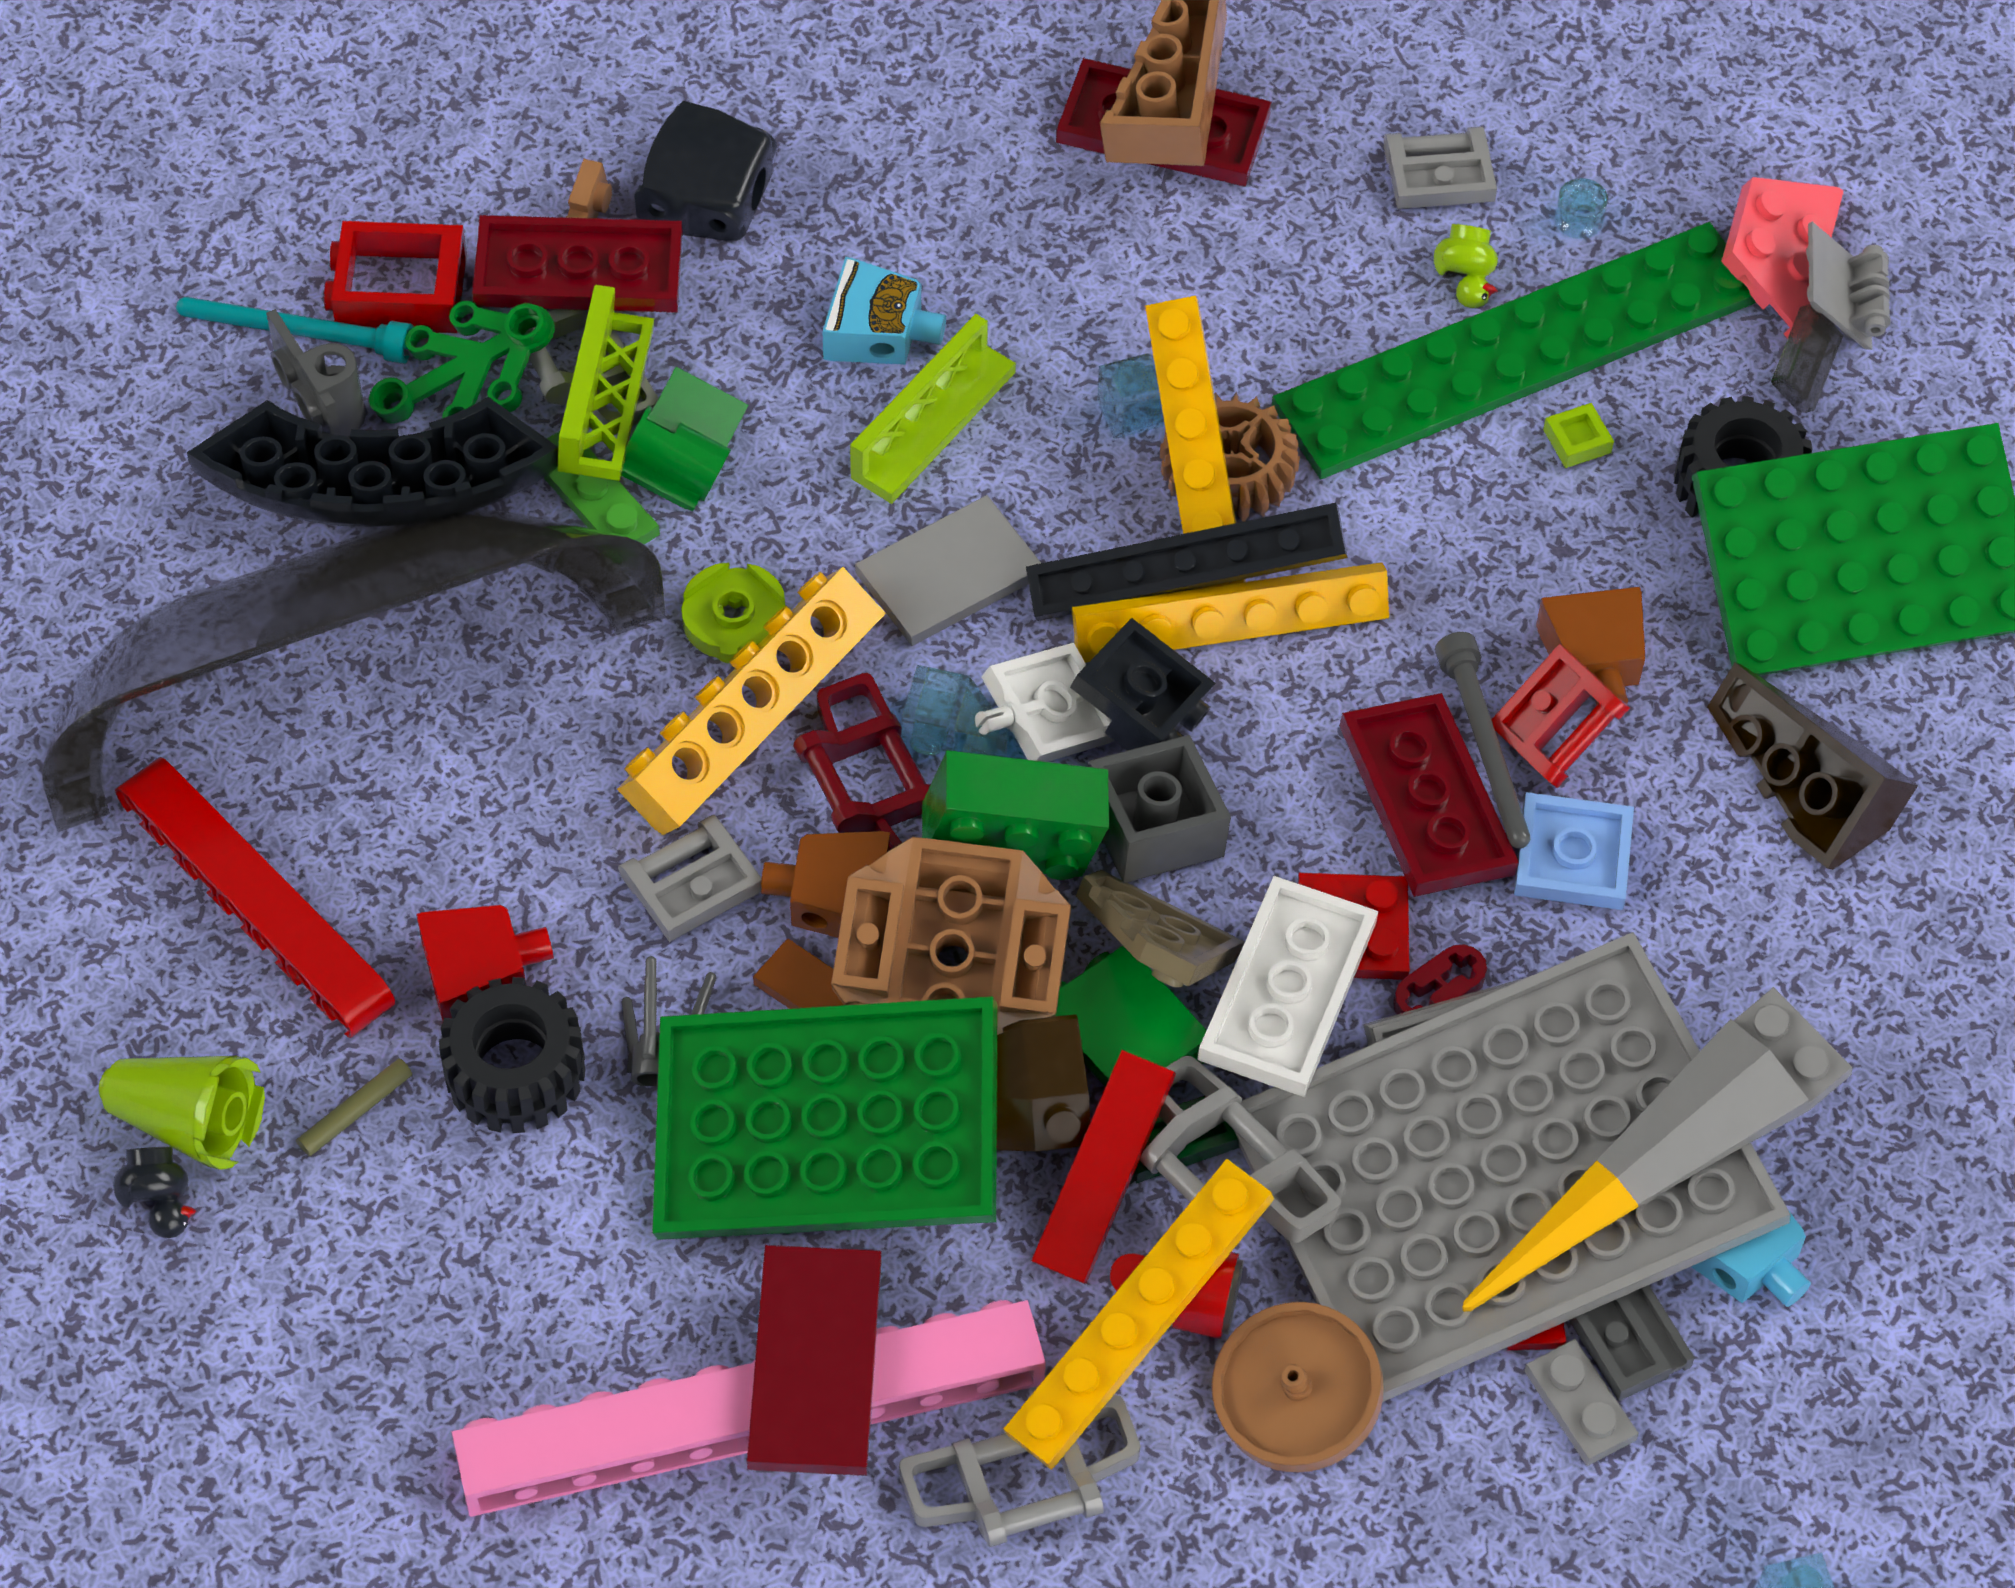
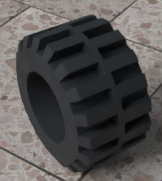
M1742 396L1740 402H1735L1732 397H1727L1720 400L1718 407L1712 403L1702 407L1701 414H1694L1688 423L1687 429L1684 431L1674 473V484H1678L1676 489L1679 502L1687 500L1685 511L1691 518L1699 513L1692 476L1699 471L1730 467L1722 461L1724 459L1741 458L1754 463L1812 453L1811 440L1805 439L1807 431L1802 423L1793 424L1794 415L1786 409L1781 412L1775 410V403L1764 400L1763 404L1754 402V397Z
M513 977L512 984L505 985L501 984V978L490 980V988L483 991L478 986H475L467 991L468 1001L466 1003L457 999L451 1006L452 1019L444 1018L441 1026L442 1039H439V1051L448 1093L451 1092L453 1104L459 1112L466 1108L468 1120L476 1125L481 1122L483 1117L487 1118L488 1129L495 1132H501L503 1123H511L513 1133H524V1122L534 1120L537 1129L547 1126V1114L552 1111L560 1118L567 1112L566 1097L576 1101L581 1092L579 1081H584L586 1069L581 1027H579L578 1017L573 1007L567 1008L566 998L558 991L549 996L547 984L536 981L532 987L526 986L525 978ZM507 1040H527L543 1049L533 1061L517 1068H498L483 1060L485 1054L492 1047Z

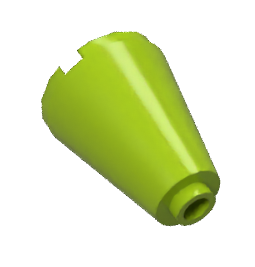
M235 1055L123 1058L117 1060L110 1068L106 1069L99 1082V1096L102 1099L104 1109L108 1113L194 1160L219 1170L232 1168L239 1162L230 1160V1158L234 1154L240 1140L250 1147L262 1120L265 1101L264 1087L255 1085L252 1072H260L258 1065L249 1058Z

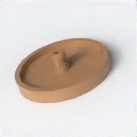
M1290 1302L1275 1305L1245 1320L1224 1343L1217 1357L1212 1377L1214 1407L1225 1432L1232 1442L1256 1462L1285 1472L1319 1470L1331 1466L1350 1455L1364 1442L1372 1431L1381 1411L1384 1394L1382 1369L1376 1352L1363 1330L1341 1312L1324 1305L1309 1302Z

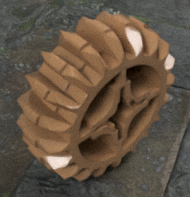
M1215 392L1214 396L1234 511H1237V515L1242 522L1246 521L1247 517H1249L1250 508H1253L1256 513L1264 517L1266 511H1268L1269 503L1279 507L1284 499L1285 492L1290 493L1291 488L1294 486L1295 475L1299 470L1300 462L1296 434L1290 433L1291 427L1288 419H1277L1278 414L1275 405L1262 410L1260 409L1257 396L1249 403L1241 402L1236 392L1230 401H1222ZM1165 430V438L1160 446V458L1162 459L1161 474L1163 475V480L1169 481L1168 488L1171 496H1176ZM1260 446L1268 455L1270 461L1267 464L1259 460V454L1254 451L1256 447Z

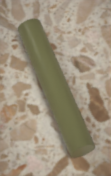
M396 1059L296 1139L297 1145L311 1157L409 1079L413 1074L408 1065L402 1059Z

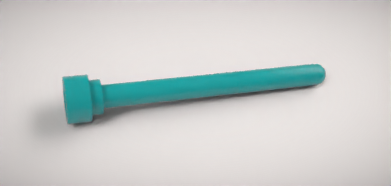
M182 297L176 304L177 312L183 317L270 331L266 315L269 310L191 297ZM278 312L292 335L373 348L376 354L383 355L384 360L389 362L407 364L409 356L404 355V348L407 349L405 337L408 331L414 327L413 324L390 321L388 325L380 324L377 329Z

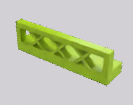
M595 285L559 434L558 471L620 481L626 446L629 442L654 330V318L614 312L615 288ZM612 330L640 334V338L638 341L621 349L610 335ZM620 365L631 378L612 387L601 374ZM612 403L622 416L603 425L593 414V411ZM601 441L613 452L612 461L583 457L584 450Z
M975 313L850 444L852 480L892 504L1016 373L1015 362L987 346L988 321Z

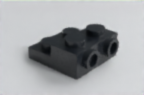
M1131 618L1077 674L1070 688L1112 720L1104 733L1129 751L1183 737L1184 735L1179 732L1183 726L1192 732L1211 708L1204 701L1216 683Z

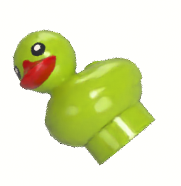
M1452 224L1450 236L1437 244L1434 251L1433 261L1435 269L1439 275H1444L1447 271L1467 275L1458 283L1456 297L1465 307H1482L1488 302L1491 294L1498 292L1497 288L1489 284L1485 278L1495 270L1498 263L1496 251L1489 245L1491 231L1470 225Z

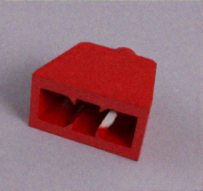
M502 905L428 911L416 914L442 1022L444 1018L452 1019L451 1006L457 999L466 1003L468 1001L467 991L475 986H478L481 991L490 988L489 981L501 978L502 985L512 984L513 977L525 978L523 966L554 959L547 928L542 927L514 934L508 909Z

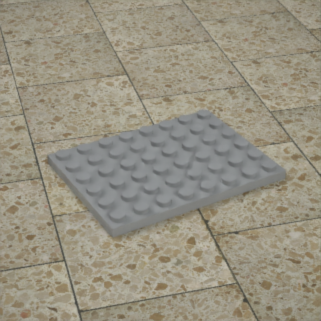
M1634 932L1317 1068L1305 1097L1272 1087L1242 1100L1240 1105L1289 1151L1296 1149L1341 1199L1340 1208L1332 1222L1299 1243L1290 1242L1286 1238L1285 1240L1316 1303L1330 1307L1349 1317L1363 1330L1370 1340L1382 1369L1384 1382L1383 1402L1790 1223L1791 1214L1755 1149L1749 1143L1586 1238L1474 1310L1463 1312V1302L1700 1052ZM1235 1131L1239 1147L1252 1173L1267 1165L1268 1162ZM1296 1181L1273 1196L1296 1217H1305L1319 1208Z

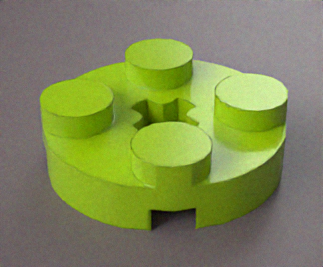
M729 562L712 565L696 574L686 585L683 594L684 601L681 607L683 630L688 640L699 651L708 656L716 657L724 663H729L731 658L747 643L753 640L758 645L769 634L763 627L779 610L785 607L784 590L779 581L770 572L759 566L747 564V569L739 567L730 568ZM730 605L732 608L737 609L744 606L745 609L742 616L729 618L725 616L723 607Z

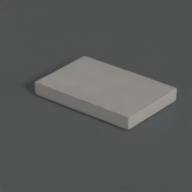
M986 495L855 564V573L909 644L913 646L1028 585L1026 566L1040 564L1041 562L989 496Z

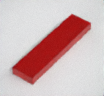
M1121 1050L1032 1257V1262L1086 1285L1176 1076L1174 1071Z

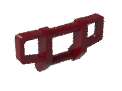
M861 673L824 687L817 692V710L824 731L813 730L800 735L795 740L793 747L801 762L809 764L833 812L830 818L838 833L890 832V850L900 845L902 841L892 830L891 826L922 814V802L931 784H926L901 737L903 728L896 715L890 712L873 676L869 673ZM859 695L866 696L877 717L838 731L830 707ZM882 745L906 791L873 804L852 801L833 763Z

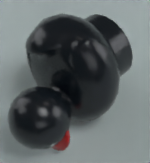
M173 1147L126 1149L127 1165L119 1169L113 1182L114 1194L122 1207L129 1209L133 1202L157 1201L149 1212L148 1221L151 1230L162 1238H174L180 1235L187 1227L190 1216L195 1214L196 1210L179 1202V1198L187 1190L189 1179L187 1172L182 1166L173 1162Z

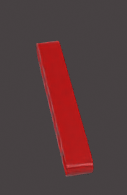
M162 757L157 758L115 788L116 796L127 812L133 810L143 820L139 825L160 846L166 844L176 854L173 859L194 881L200 878L210 889L206 893L228 916L234 913L244 923L240 928L262 950L268 948L278 958L274 963L297 986L302 983L313 994L309 999L332 1022L335 1019L340 1021L348 1030L344 1033L348 1038L355 1036L395 1005V998L380 975L166 759Z

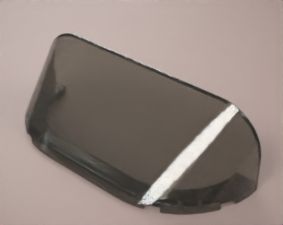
M474 510L435 521L385 526L170 601L141 617L105 645L84 668L71 687L58 713L42 768L43 787L57 831L60 832L110 814L103 788L102 768L104 754L102 749L107 729L112 727L119 710L126 701L523 563L538 567L552 574L556 570L574 581L578 586V590L592 600L607 618L616 635L666 618L662 571L659 561L652 550L646 545L628 537L528 514L500 510Z

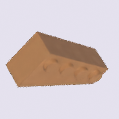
M1161 0L1151 20L1152 28L1146 40H1141L1134 54L1135 63L1128 77L1122 78L1116 90L1117 99L1111 111L1106 110L1100 122L1106 162L1204 166L1227 21L1226 0Z

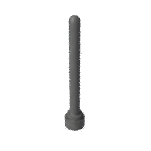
M1451 633L1438 641L1435 646V653L1442 672L1456 680L1509 843L1514 848L1521 849L1529 844L1530 833L1476 675L1481 661V654L1476 639L1471 633Z

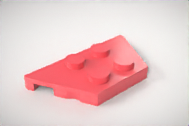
M1752 177L1741 188L1722 263L1737 280L1746 285L1750 296L1762 310L1771 305L1790 327L1783 333L1785 337L1799 342L1807 335L1813 312L1807 297V287L1809 286V262L1806 256L1808 223L1814 222L1832 238L1844 190L1834 186Z

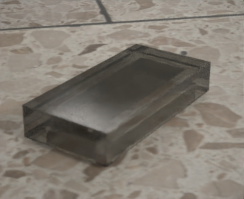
M1811 304L1800 307L1771 380L1774 387L1797 411L1803 413L1815 410L1843 338V334L1825 315L1816 312Z

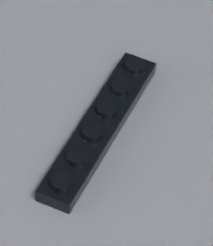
M1331 503L1026 566L1034 617L1037 621L1071 615L1072 607L1193 590L1345 559L1348 556L1339 507L1337 503Z

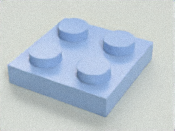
M1526 792L1523 803V816L1530 833V842L1526 847L1518 851L1519 864L1516 871L1514 896L1623 910L1627 891L1634 807Z

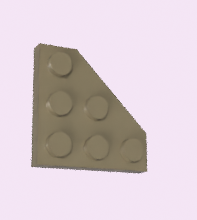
M1098 870L1084 876L1076 894L1081 903L1137 961L1153 968L1151 973L1153 977L1173 987L1180 988L1183 987V984L1190 986L1234 963L1245 941L1129 883H1123L1121 879L1103 870Z

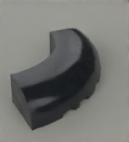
M490 397L454 415L429 422L430 430L402 436H399L398 428L384 430L351 429L349 436L323 432L322 424L298 417L266 400L189 450L187 457L194 473L222 491L258 508L278 515L314 523L337 526L382 527L440 520L468 513L506 499L550 475L558 467V446Z

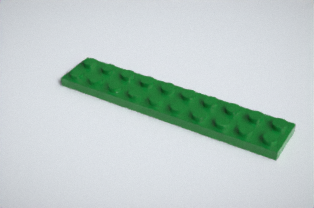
M1709 221L1273 395L1271 406L1275 405L1280 419H1288L1291 427L1290 433L1296 434L1298 447L1321 480L1755 304L1756 301L1750 296L1746 285L1737 280L1722 263L1726 242Z

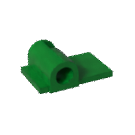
M675 367L654 408L650 406L646 408L626 446L621 476L684 509L693 511L699 500L705 501L731 451L727 445L740 423L748 404Z

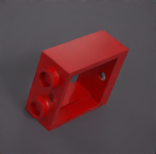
M342 221L340 240L332 241L330 247L331 271H335L334 281H326L325 310L333 311L335 322L378 329L380 324L388 325L390 321L413 324L414 327L425 325L435 333H457V330L450 322L449 314L453 306L462 300L467 259L463 225ZM356 256L439 259L434 294L351 291Z

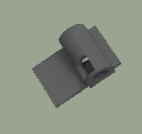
M276 309L267 312L266 315L274 349L271 352L273 365L283 385L288 390L292 388L293 396L304 418L322 424L323 432L349 436L351 429L359 430L365 422L366 412L354 353L348 347L337 343L319 345L303 352ZM338 355L345 360V366L332 365L326 367L324 356Z

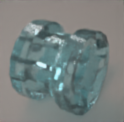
M1578 178L1566 182L1561 187L1558 196V207L1556 208L1554 218L1557 228L1563 234L1576 239L1591 238L1598 234L1603 227L1604 213L1606 212L1608 202L1606 190L1599 183L1591 179Z

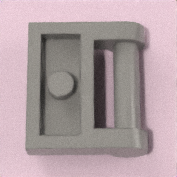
M1483 126L1468 127L1466 133L1402 137L1401 133L1384 135V151L1389 165L1397 209L1495 202L1497 186Z
M711 815L698 822V829L649 856L639 861L632 858L618 866L621 878L631 892L637 896L669 942L761 892L762 878L715 815ZM709 847L713 850V852L658 882H652L651 879L701 851Z

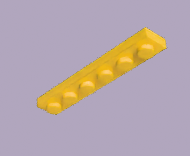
M1196 296L1145 305L1183 534L1234 524L1236 520L1199 301ZM1242 579V580H1238V581H1233V582H1228V583H1223V584H1218V585H1213V586H1208V587L1228 585V584H1235V583H1242V582H1246V579Z
M1380 562L1072 607L1075 646L1084 662H1090L1131 618L1173 650L1388 619L1387 570L1384 564Z
M1226 1159L1003 1428L1005 1433L1052 1470L1274 1201L1272 1192Z

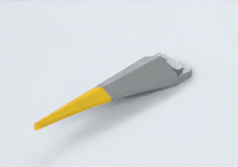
M1773 987L1735 1020L1730 1019L1473 1290L1463 1302V1312L1474 1310L1639 1206L1729 1154L1810 1111L1852 1075V1066Z

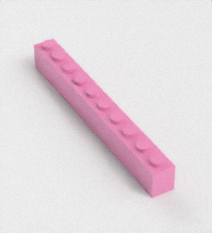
M1008 1300L995 1301L985 1305L980 1311L960 1316L952 1313L938 1314L930 1317L923 1324L899 1329L896 1326L878 1328L870 1425L1039 1386L1045 1379L1046 1362L1028 1300L1012 1303ZM755 1360L753 1363L731 1368L724 1365L709 1366L700 1370L695 1376L674 1381L666 1378L652 1379L641 1384L638 1389L622 1393L595 1392L585 1396L578 1403L560 1407L547 1404L538 1405L527 1409L521 1416L499 1421L494 1418H481L471 1421L463 1429L451 1431L469 1517L746 1454L748 1452Z

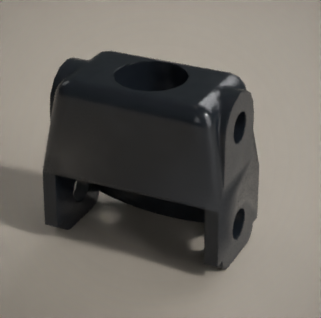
M682 101L675 107L660 128L649 151L644 169L643 185L638 186L634 195L637 218L639 220L682 221L683 235L722 241H738L746 235L773 174V158L777 151L775 139L765 130L749 125L718 109ZM651 204L659 205L665 211H659L655 209Z

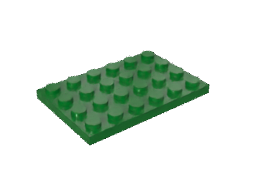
M1999 423L1699 471L1692 476L1731 666L1735 662L1740 663L1760 676L2015 632V496Z
M993 996L660 1017L652 1233L658 1240L996 1222L997 1003Z

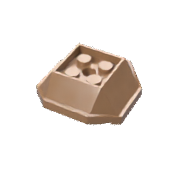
M911 837L888 851L869 866L866 865L848 876L831 982L832 990L843 1005L993 996L997 1003V1035L1003 1033V1027L1019 1020L1054 1017L1057 1012L1071 905L1058 890H1055L1024 851ZM949 946L961 947L968 953L966 960L954 967L943 965L937 957L943 949Z

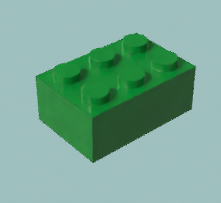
M946 750L922 802V838L1021 850L1026 853L1043 874H1046L1051 879L1068 880L1074 877H1082L1109 828L1108 769Z

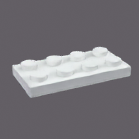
M1273 876L1199 1047L1198 1060L1305 1097L1376 925L1378 911Z

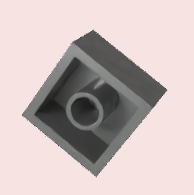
M1190 735L1089 761L1088 767L1108 769L1109 828L1102 840L1123 883L1224 857L1231 815Z

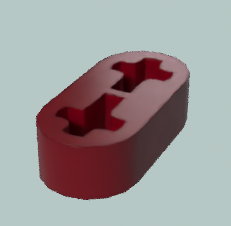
M1465 944L1453 945L1443 950L1398 984L1394 998V1011L1396 1015L1423 1007L1420 1004L1413 1008L1409 1006L1410 993L1412 992L1417 997H1422L1434 989L1435 992L1430 996L1429 1005L1479 991L1483 987L1487 972L1484 956L1474 947ZM1453 963L1460 968L1467 965L1472 967L1469 980L1463 975H1458L1448 983L1445 982L1451 975Z

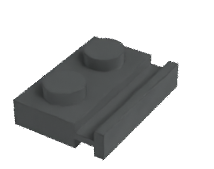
M1649 1285L1569 1320L1618 1401L1668 1379L1670 1374L1680 1369L1685 1371L1692 1367L1695 1357Z

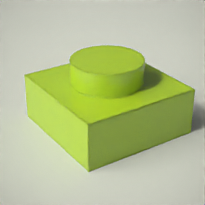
M1592 403L1545 418L1543 431L1565 469L1612 453L1614 440Z

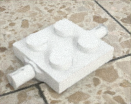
M1074 642L991 665L981 677L998 708L980 711L976 714L975 725L976 727L982 726L978 731L986 735L1003 728L1010 729L1028 760L1049 762L1114 741L1104 733L1112 720L1070 688L1077 674L1086 666Z

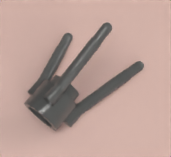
M653 956L647 957L645 961L644 1033L640 1035V1039H638L632 999L624 997L621 1004L628 1051L627 1073H631L632 1082L639 1086L658 1087L660 1032H656L657 961ZM709 972L706 974L691 1015L705 1013L716 981L715 973Z

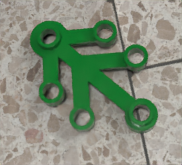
M472 301L457 303L451 309L449 318L459 334L472 336L481 329L498 334L482 343L435 333L425 325L413 327L406 334L405 346L415 359L424 361L431 359L435 355L453 359L408 384L394 377L379 381L374 385L369 394L371 408L386 423L403 422L410 418L416 403L462 379L452 404L444 410L442 418L454 415L476 404L492 362L507 354L500 377L490 384L487 396L509 412L516 410L522 402V392L518 388V384L531 353L546 347L554 335L555 324L551 315L543 307L529 303L515 306L508 314L478 308ZM473 314L471 320L460 323L465 315ZM536 327L532 332L524 335L528 329ZM429 338L424 346L416 348L417 343L421 339ZM511 390L509 397L498 400L502 392ZM400 401V403L397 406L389 409L391 404Z

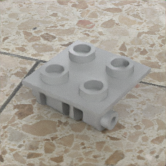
M1814 222L1808 223V247L1806 249V256L1809 262V286L1807 287L1809 303L1816 312L1822 313L1837 325L1846 337L1852 338L1864 349L1872 350V337L1883 335L1891 323L1889 313L1890 292L1888 290L1890 286L1889 279L1887 278L1889 257L1879 245H1869L1863 249L1862 253L1852 256Z

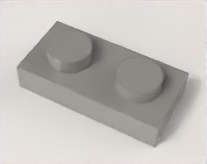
M1576 1339L1526 1364L1524 1372L1586 1466L1637 1440L1639 1433Z

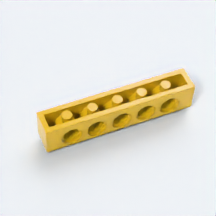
M844 567L826 577L819 571L798 590L797 593L801 596L802 600L791 611L788 606H785L779 610L763 627L769 634L758 645L753 640L750 641L731 658L729 663L735 669L724 680L719 676L714 677L695 695L694 698L700 703L689 716L684 711L676 715L660 731L665 740L653 752L649 747H646L626 765L624 770L630 776L617 790L656 831L665 835L679 828L886 614ZM811 616L821 622L824 629L823 637L816 634L810 621ZM777 650L784 653L789 659L790 672L785 671L778 664ZM743 685L749 687L755 694L756 707L750 706L744 700L742 695ZM708 720L714 722L720 728L722 733L721 743L714 741L710 737L707 730ZM673 756L680 758L685 763L687 768L686 779L679 777L675 773L672 766Z

